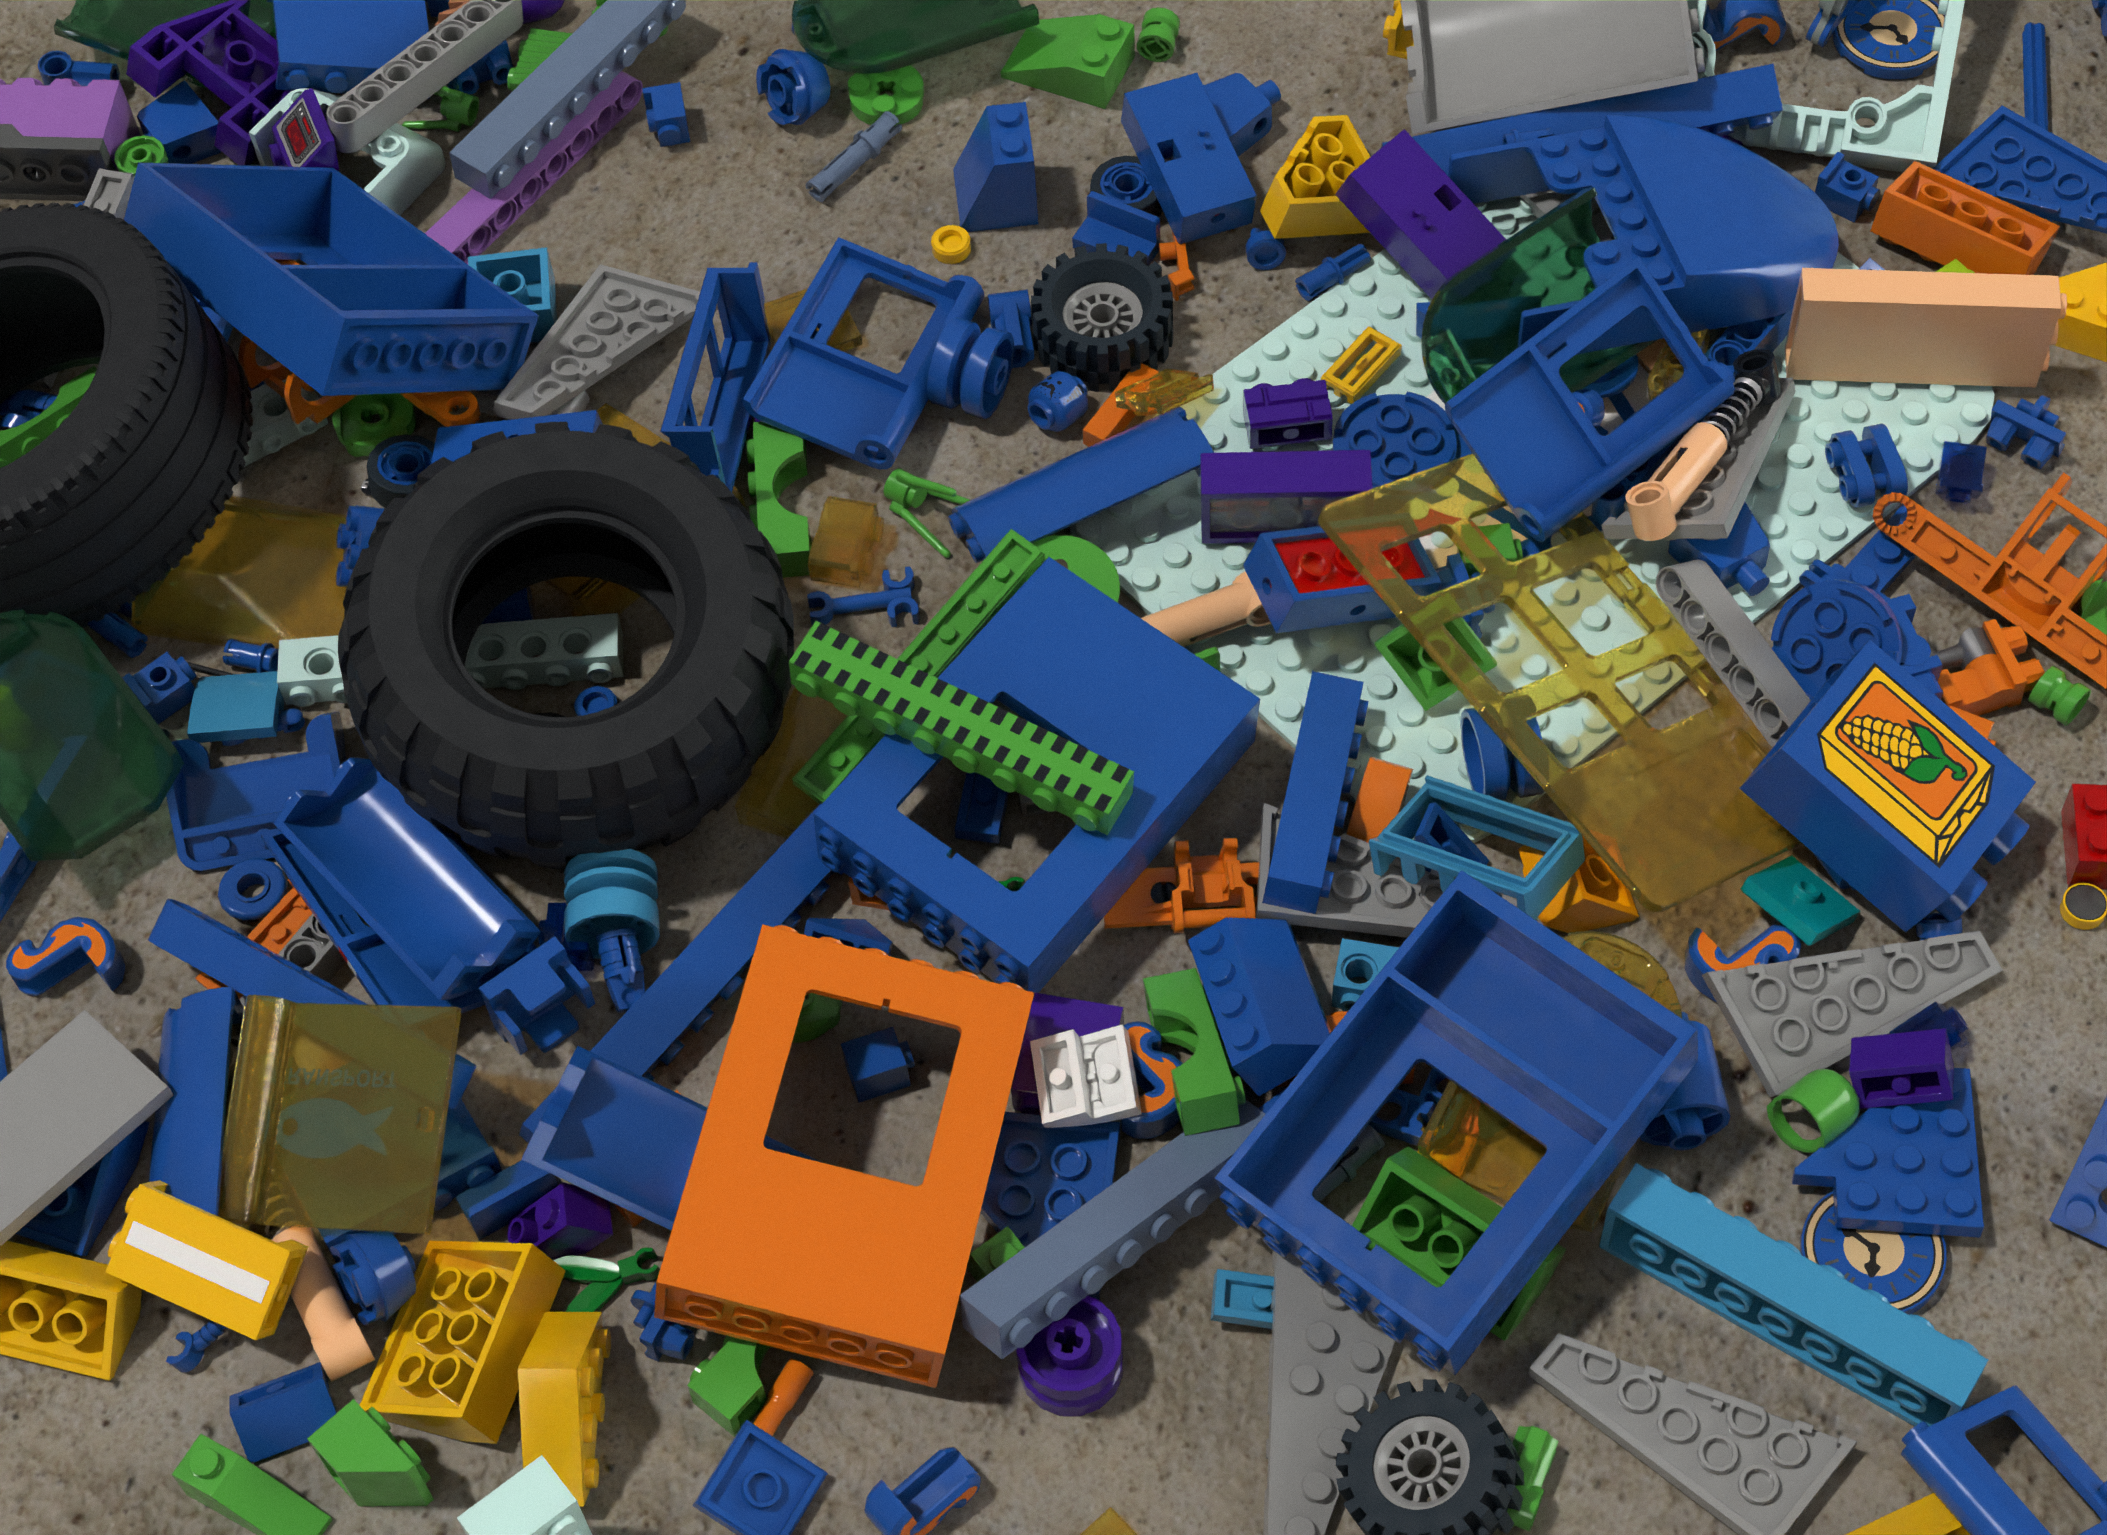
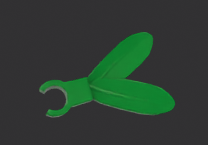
M649 1247L642 1248L635 1255L617 1261L618 1265L612 1261L578 1255H567L554 1260L566 1270L563 1277L564 1280L591 1283L572 1300L566 1312H598L619 1291L623 1282L625 1285L641 1280L653 1281L657 1279L660 1271L657 1265L654 1264L650 1269H641L642 1264L646 1260L656 1259L657 1254L654 1249Z

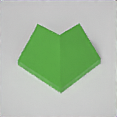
M1446 595L1375 641L1374 644L1425 711L1497 666V661Z

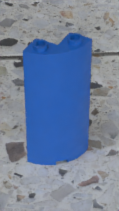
M1176 407L956 506L952 509V514L948 516V520L955 536L958 539L964 536L974 562L979 563L989 555L1010 529H1013L1029 542L1034 543L1192 470L1196 471L1198 477L1201 476L1200 453H1214L1194 419L1187 420L1186 411L1181 407Z
M349 758L336 769L334 779L325 791L302 789L296 791L286 799L282 812L273 823L439 1000L456 998L482 986L480 978L494 968L500 973L503 972L530 947L542 932L442 828H438L418 815L405 803L403 795L394 785L380 775L370 759Z
M232 986L209 989L187 996L182 999L181 1008L177 1010L169 1008L163 1017L158 1077L170 1088L173 1096L156 1110L154 1114L149 1182L161 1180L168 1184L165 1193L218 1216L232 1024H242L244 1009Z
M577 1046L521 1160L672 1231L708 1108ZM768 1136L765 1137L764 1146L767 1149L818 1161Z

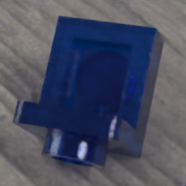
M1944 441L1935 493L1946 494L1945 500L1955 503H1970L1971 498L1978 499L1983 493L1984 484L1982 483L1987 447Z
M548 903L546 920H540L538 928L542 931L538 936L539 945L541 946L555 936L565 948L570 962L579 972L593 971L595 961L589 943L566 942L564 911L567 907L566 903Z

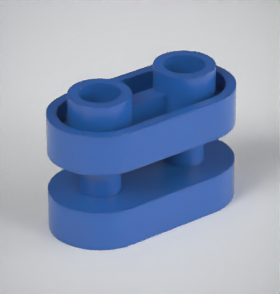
M1881 423L1864 427L1861 441L1857 440L1851 430L1831 435L1830 443H1827L1825 446V455L1830 468H1835L1838 473L1839 489L1844 501H1849L1854 508L1873 504L1875 501V491L1880 490L1882 496L1891 492L1907 495L1908 480L1906 471L1885 424Z

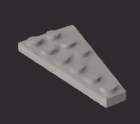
M1560 1333L1556 1335L1530 1366L1528 1372L1529 1377L1739 1535H1787L1853 1451L1857 1443L1856 1440L1842 1435L1836 1438L1814 1430V1425L1798 1419L1792 1422L1767 1413L1762 1406L1692 1381H1689V1384L1667 1377L1663 1375L1664 1371L1648 1365L1643 1368L1616 1358L1615 1353Z

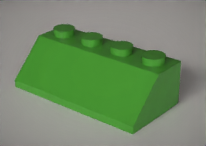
M1408 1146L1387 1158L1352 1226L1371 1240L1372 1243L1367 1248L1369 1251L1377 1244L1435 1287H1441L1503 1207ZM1558 1243L1490 1332L1504 1341L1509 1338L1546 1288L1567 1250Z

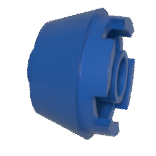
M778 49L771 56H768L765 64L758 66L756 75L758 94H766L768 103L772 108L768 115L776 123L781 125L789 123L801 125L827 104L830 97L829 76L822 61L813 53Z
M390 1231L348 1234L344 1242L330 1248L333 1255H337L341 1259V1262L332 1265L338 1284L346 1301L352 1299L354 1303H359L363 1309V1312L358 1313V1320L363 1325H368L379 1319L386 1322L416 1293V1282L413 1274L416 1271L413 1257L405 1245L401 1246Z

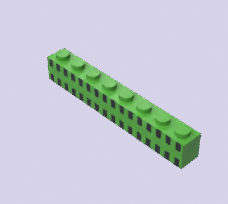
M818 621L814 622L789 660L791 684L802 694L812 698L818 696L833 703L835 708L845 715H858L872 722L879 731L885 734H897L908 739L922 752L927 754L937 753L951 760L957 768L964 772L981 774L991 779L998 788L1006 792L1016 791L1031 798L1034 804L1045 811L1053 812L1056 810L1072 818L1075 824L1085 830H1097L1108 835L1133 793L1134 771Z

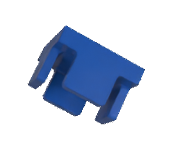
M555 936L479 987L496 1032L504 1042L509 1041L520 1056L528 1051L522 1031H525L543 1053H546L579 1030L578 1022L563 1005L566 1000L576 995L587 1009L595 1005L590 985L570 962L565 948Z

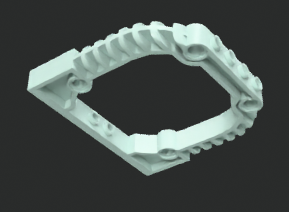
M1687 0L1689 9H1697L1700 32L1692 33L1694 49L1702 47L1705 72L1698 73V79L1714 76L1716 46L1711 35L1703 29L1708 0ZM1965 0L1939 1L1937 14L1945 15L1943 27L1935 26L1931 50L1938 51L1933 86L1917 84L1906 94L1886 104L1872 97H1862L1855 100L1850 105L1848 111H1833L1782 104L1783 111L1776 119H1773L1772 125L1755 130H1750L1749 124L1734 127V132L1728 135L1741 141L1745 146L1763 147L1770 150L1778 149L1792 151L1791 153L1813 154L1820 157H1834L1837 152L1845 154V161L1855 166L1902 173L1914 161L1930 168L1936 167ZM1860 118H1869L1874 121L1875 125L1870 128H1864L1859 126L1856 121Z

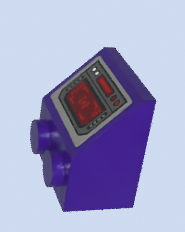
M313 88L304 90L272 127L274 144H270L268 147L273 165L334 168L339 171L335 140Z

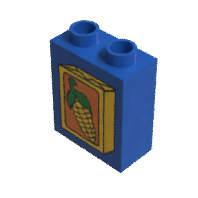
M1869 639L1824 683L1739 789L1898 927L1907 932L1934 909L1949 922H1953L1976 901L1986 888L1988 881L1973 869V866L1981 856L1992 866L1997 864L2026 834L2030 825L2014 811L2036 781Z

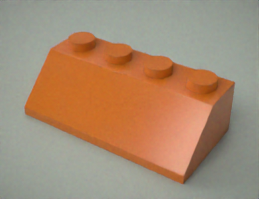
M1914 161L1885 190L1870 232L1881 236L1889 244L1901 245L1912 250L1922 259L1946 265L1957 259L1967 269L1975 273L2034 275L2055 239L2060 225Z

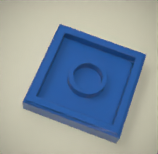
M746 1420L741 1425L692 1506L736 1535H791L828 1473Z

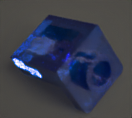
M1936 1001L1889 1032L1894 1034L1946 1028L1951 1050L1957 1046L1963 1048L1969 1044L1968 1039L1963 1033L1969 1027L1954 1006L1946 1009L1943 1004Z

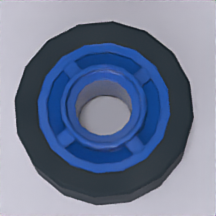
M1125 155L1111 158L1101 164L1092 174L1090 192H1097L1157 217L1163 212L1138 157Z
M409 434L389 437L378 443L369 454L367 462L368 483L372 497L381 506L386 508L395 497L405 498L411 493L414 484L417 482V475L431 465L435 443L422 436Z

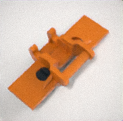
M1223 838V846L1219 854L1207 856H1191L1188 840L1175 841L1174 867L1145 868L1104 916V927L1107 929L1171 925V929H1173L1175 934L1183 933L1184 928L1210 927L1226 917L1256 918L1257 897H1254L1253 887L1248 884L1258 885L1259 862L1240 863V860H1237V838ZM1221 906H1236V907H1237V908H1221V909H1203V910H1185V911H1183L1184 908H1203V907H1204V908H1213V907H1221Z

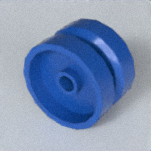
M959 317L952 318L943 329L937 341L929 367L927 393L931 403L949 409L956 408L961 403V407L966 414L982 419L990 418L999 406L1009 382L1015 351L1012 334L993 327L986 328L981 333V329L976 322Z
M1525 698L1503 702L1499 707L1497 717L1486 705L1464 709L1461 713L1460 721L1461 742L1467 775L1472 790L1503 801L1507 798L1509 787L1520 798L1543 794L1547 783L1545 752L1540 728L1530 702Z

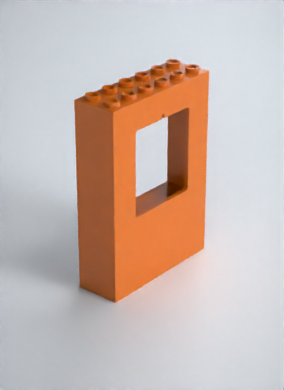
M762 924L656 1281L654 1317L936 1388L1034 992L1026 991L1020 985L1011 982L998 984L982 980L975 974L967 971L951 972L935 968L924 960L913 959L907 961L891 957L880 949L866 948L863 950L844 945L840 940L832 937L815 938L799 934L798 931L788 926L777 925L772 927ZM813 993L881 1010L882 1006L889 1007V1013L953 1028L960 1032L961 1036L924 1180L921 1185L913 1186L770 1150L764 1146V1140L804 1000L808 994Z

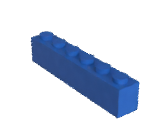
M1312 671L1262 903L1316 914L1319 897L1329 898L1334 872L1325 870L1327 861L1336 863L1341 837L1333 835L1334 826L1343 828L1348 802L1341 801L1340 796L1341 792L1350 794L1355 771L1354 767L1347 766L1348 758L1357 760L1362 734L1354 733L1355 725L1364 726L1369 702L1360 699L1364 683L1362 681Z

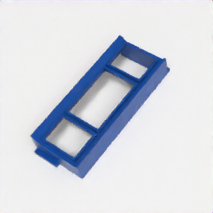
M749 262L748 268H707L660 432L669 437L671 446L687 454L690 461L696 464L701 473L705 476L714 474L731 492L752 418L743 406V398L767 359L771 346L764 309L765 297L757 262ZM716 306H718L725 337L721 353L713 324ZM706 345L714 378L702 422L698 426L691 395Z

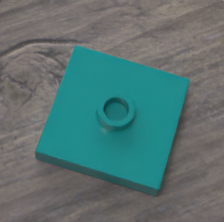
M1792 855L1747 877L1740 888L1744 894L1808 946L1852 924L1860 913L1858 908Z

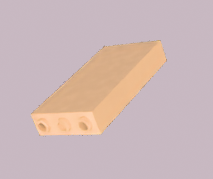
M1802 268L1785 343L1786 378L1793 377L1794 380L2036 388L2041 371L2048 370L2050 360L2049 346L2056 345L2058 338L2057 321L2058 319H2064L2066 315L2067 296L2066 293H2060L2058 276Z

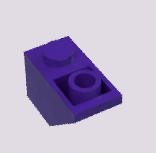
M562 1182L508 1221L509 1243H533L552 1260L567 1255L586 1254L613 1235L610 1202L576 1185Z

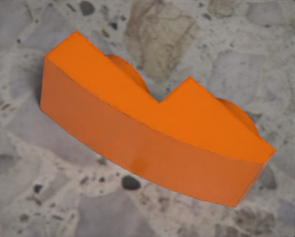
M1374 757L1369 758L1354 805L1347 835L1368 843L1370 839L1378 837L1403 809L1413 772L1412 768Z

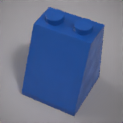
M1026 102L987 106L953 168L960 227L964 228L967 232L1039 224L1035 165Z

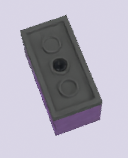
M17 78L12 84H6L5 81L0 79V199L85 201L99 168L118 171L114 161L117 148L125 140L140 134L120 80H92L87 86H81L77 81L68 78L55 79L50 85H43L41 81L35 78Z

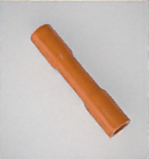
M790 1358L770 1389L765 1404L752 1424L773 1437L786 1414L793 1409L814 1372L804 1363Z

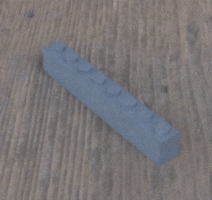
M607 0L449 152L455 178L489 199L502 188L507 187L513 177L526 164L535 160L539 151L552 139L557 138L563 128L576 115L584 112L588 103L601 91L606 90L612 83V80L625 67L633 64L637 55L650 43H654L661 32L673 20L680 18L686 8L685 0Z
M1245 1099V1104L1238 1105L1239 1125L1185 1136L1184 1132L963 1292L960 1295L963 1328L1001 1359H1004L1017 1348L1026 1346L1033 1339L1034 1335L1053 1321L1062 1319L1069 1312L1070 1308L1089 1294L1092 1295L1098 1292L1106 1281L1124 1268L1133 1266L1141 1255L1157 1243L1169 1239L1177 1228L1192 1217L1201 1215L1209 1204L1219 1198L1221 1192L1215 1180L1216 1175L1265 1116V1113Z

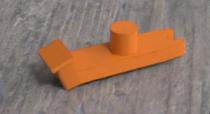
M1172 231L1173 242L1159 243L1160 261L1176 260L1177 271L1169 274L1168 279L1171 283L1173 298L1175 301H1178L1180 295L1195 289L1191 282L1194 280V276L1189 269L1186 244H1179Z

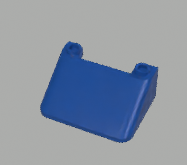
M340 712L321 714L309 723L306 729L308 752L220 768H211L208 751L197 741L182 739L157 745V753L180 861L192 870L203 871L235 865L247 859L274 858L261 839V833L277 828L273 823L282 812L286 799L300 789L325 791L334 779L336 769L346 761L344 732Z

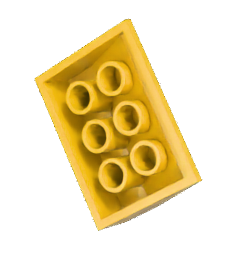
M429 1240L414 1275L416 1293L399 1310L360 1402L361 1408L366 1412L369 1408L374 1407L388 1422L451 1439L497 1444L519 1389L518 1367L544 1313L550 1312L566 1270L533 1243Z

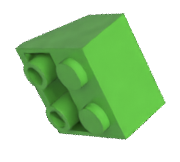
M352 1399L307 1438L328 1474L358 1506H427L434 1500L426 1486L431 1477L421 1466V1459L405 1440L397 1441L389 1431L391 1429L389 1424L374 1407L369 1408L365 1412Z

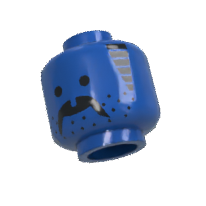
M1057 371L1050 374L1030 390L1028 395L1029 404L1027 406L1029 416L1041 429H1048L1054 432L1065 430L1083 417L1088 409L1087 388L1080 378L1066 372Z

